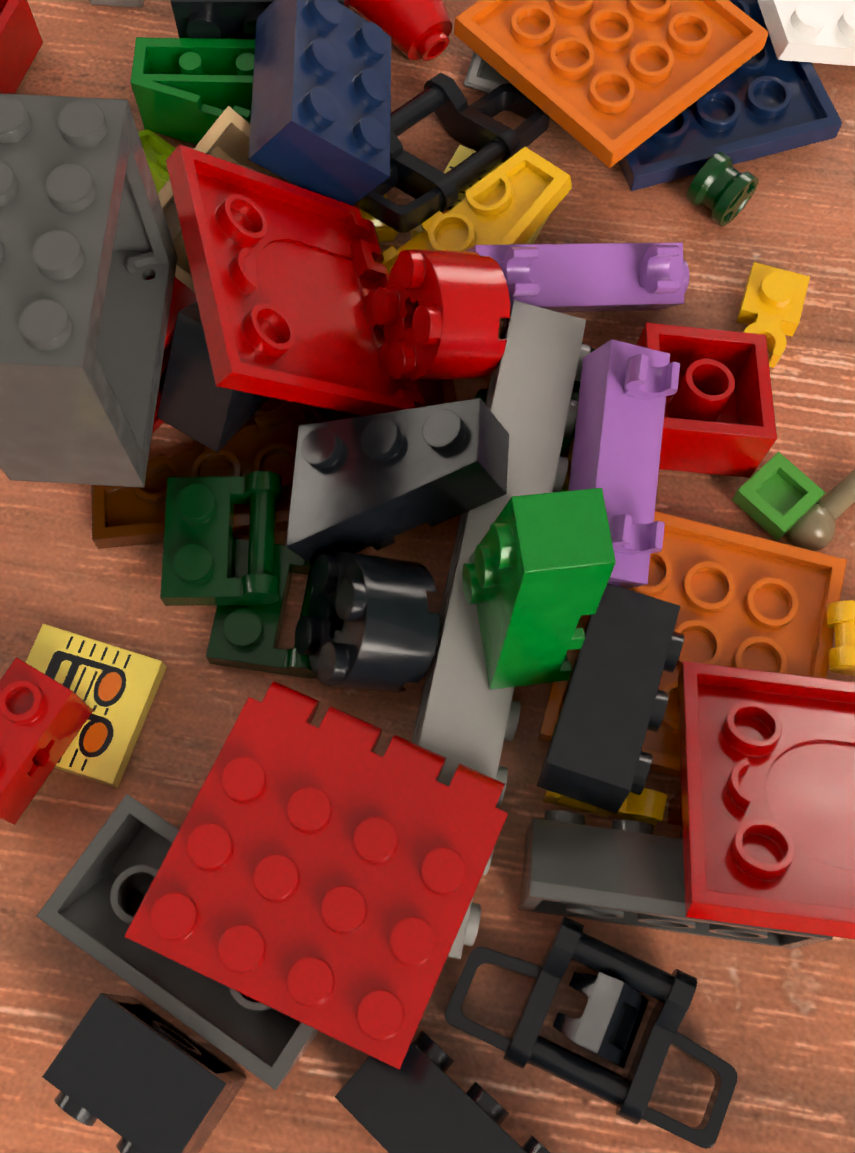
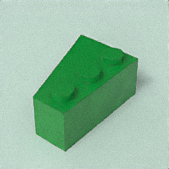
M136 37L130 83L144 129L197 145L227 106H230L250 124L256 39Z
M602 488L512 496L494 523L490 525V529L481 542L476 546V549L469 558L470 563H464L462 569L464 595L469 605L476 604L490 690L569 680L572 666L570 661H568L567 651L581 649L586 638L583 628L576 629L579 619L583 615L596 613L616 564Z

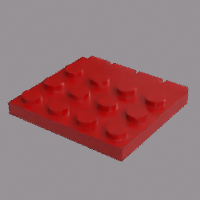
M179 144L167 158L166 164L216 386L361 416L425 407L426 403L419 380L395 379L391 376L387 363L390 343L389 340L385 342L383 325H378L373 317V295L378 287H386L389 277L387 267L382 264L384 256L374 223L362 218L358 207Z
M683 661L678 675L685 917L855 939V682Z
M274 681L268 688L262 702L248 697L124 937L400 1070L508 816L507 812L496 808L505 783L460 763L450 785L447 786L437 780L447 757L397 735L393 736L382 757L373 753L382 733L381 728L332 706L327 710L319 728L311 725V722L317 711L319 701Z

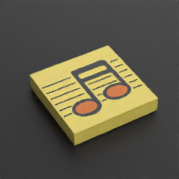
M42 624L25 663L72 690L94 710L54 768L118 788L167 667L161 660Z

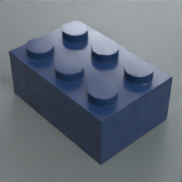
M274 0L257 18L248 160L299 187L353 206L390 177L391 36L386 34L378 25L366 21L337 0Z

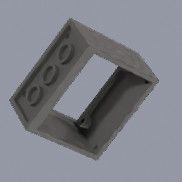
M0 93V467L10 480L144 487L178 257L129 102L125 99ZM150 276H154L153 279H151V280H146V278H148V277H150Z

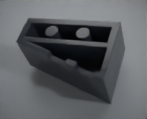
M195 302L178 311L157 418L218 453L270 397L216 386L198 303Z
M481 398L299 426L286 547L312 566L316 558L321 554L334 555L338 552L357 553L371 546L378 551L394 544V536L425 522L433 527L506 495L509 433Z

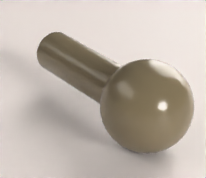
M855 469L825 497L813 505L785 534L793 546L817 551L831 542L835 534V520L855 503Z

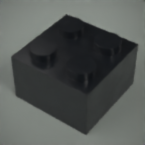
M100 993L42 1076L60 1090L54 1101L64 1112L87 1126H93L96 1120L99 1119L122 1136L116 1145L120 1153H199L247 1079L135 997Z

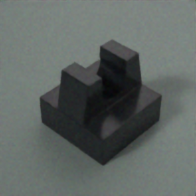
M574 972L569 986L588 997L586 1008L582 1017L576 1019L558 1013L553 1027L583 1049L601 1059L624 1068L649 999L627 983L599 972L598 976Z

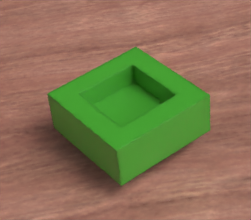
M778 452L737 490L732 501L774 539L779 541L813 505L821 500L825 492Z

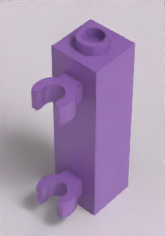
M683 242L475 245L466 250L479 253L480 256H490L497 261L507 282L510 308L515 300L560 313L661 310L684 304V293L689 284V268L687 262L683 259Z
M611 339L583 358L568 491L602 488L616 561L608 583L630 589L648 584L650 554L662 551L665 522H654L666 396L673 395L678 391L680 363H669V353Z

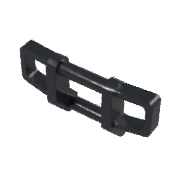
M439 73L425 83L424 91L391 112L390 177L359 200L360 209L395 231L407 233L421 225L439 210L443 212L458 200L459 192L501 161L505 162L522 148L529 146L549 128L550 117L511 83H504L469 106L467 99L454 79ZM502 111H511L526 120L512 130L492 117ZM433 112H435L453 139L476 151L446 174L403 150V145L398 139L399 135ZM396 187L415 200L407 205H397L383 195Z
M565 916L562 918L540 966L486 947H476L471 951L444 1013L448 1024L504 1051L503 1059L522 1069L526 1063H529L617 1106L616 1115L636 1125L643 1119L699 1147L707 1149L714 1146L738 1076L732 1065L677 1032L691 1004L697 987V978L678 969H675L670 974L583 933L584 925ZM571 959L598 972L621 980L632 988L658 1000L647 1022L627 1078L539 1035L558 985ZM483 964H490L534 979L510 1039L466 1018L462 1013L461 1007L477 968ZM670 1045L708 1068L715 1078V1085L700 1125L697 1127H689L648 1107Z

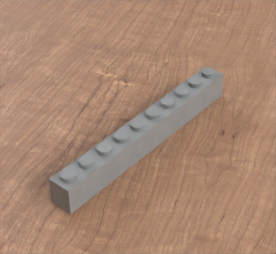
M515 300L510 308V318H506L501 327L499 339H507L501 361L491 373L485 405L509 433L507 494L462 513L460 516L439 613L437 646L426 673L412 737L413 743L447 757L437 780L447 786L450 785L459 763L505 783L496 807H499L503 800L508 777L507 767L499 766L504 740L512 741L516 733L521 704L518 701L512 700L514 687L489 689L476 604L469 605L466 602L462 583V569L464 563H470L469 558L476 549V546L481 542L490 529V525L494 523L512 496L561 492L568 470V458L560 456L563 436H571L577 417L578 401L571 399L574 380L581 381L583 358L590 354V345L582 344L586 319ZM493 851L483 872V876H485L489 870L492 861ZM471 901L448 957L461 959L463 945L472 946L474 944L480 923V904Z

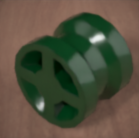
M719 152L711 157L699 170L688 188L686 199L694 206L704 205L711 211L712 220L720 226H725L746 206L758 186L759 179L750 172L740 173L733 167L732 158L724 152Z

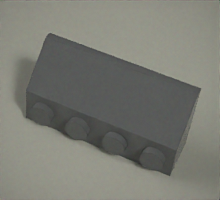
M126 794L36 917L274 1090H277L319 1031L124 937L179 832V829Z
M562 810L545 811L544 819L533 818L527 828L518 910L788 949L833 939V936L685 917L683 830L680 831V838L653 835L654 826L652 824L634 820H614L612 822V829L585 825L586 816Z

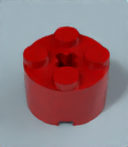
M412 249L402 250L399 253L390 271L386 287H378L375 290L372 301L374 320L378 325H383L385 342L389 340L390 343L387 363L391 376L395 379L409 380L484 378L495 370L502 359L507 339H497L500 318H510L509 290L503 271L497 261L490 256H480L479 253L471 251Z

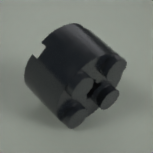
M351 552L319 555L314 561L311 572L313 591L309 602L308 614L301 616L296 625L295 646L297 652L301 655H308L316 678L325 686L389 692L407 691L403 687L407 682L418 683L425 676L437 646L439 613L428 612L426 591L437 592L432 575L424 565L413 561Z

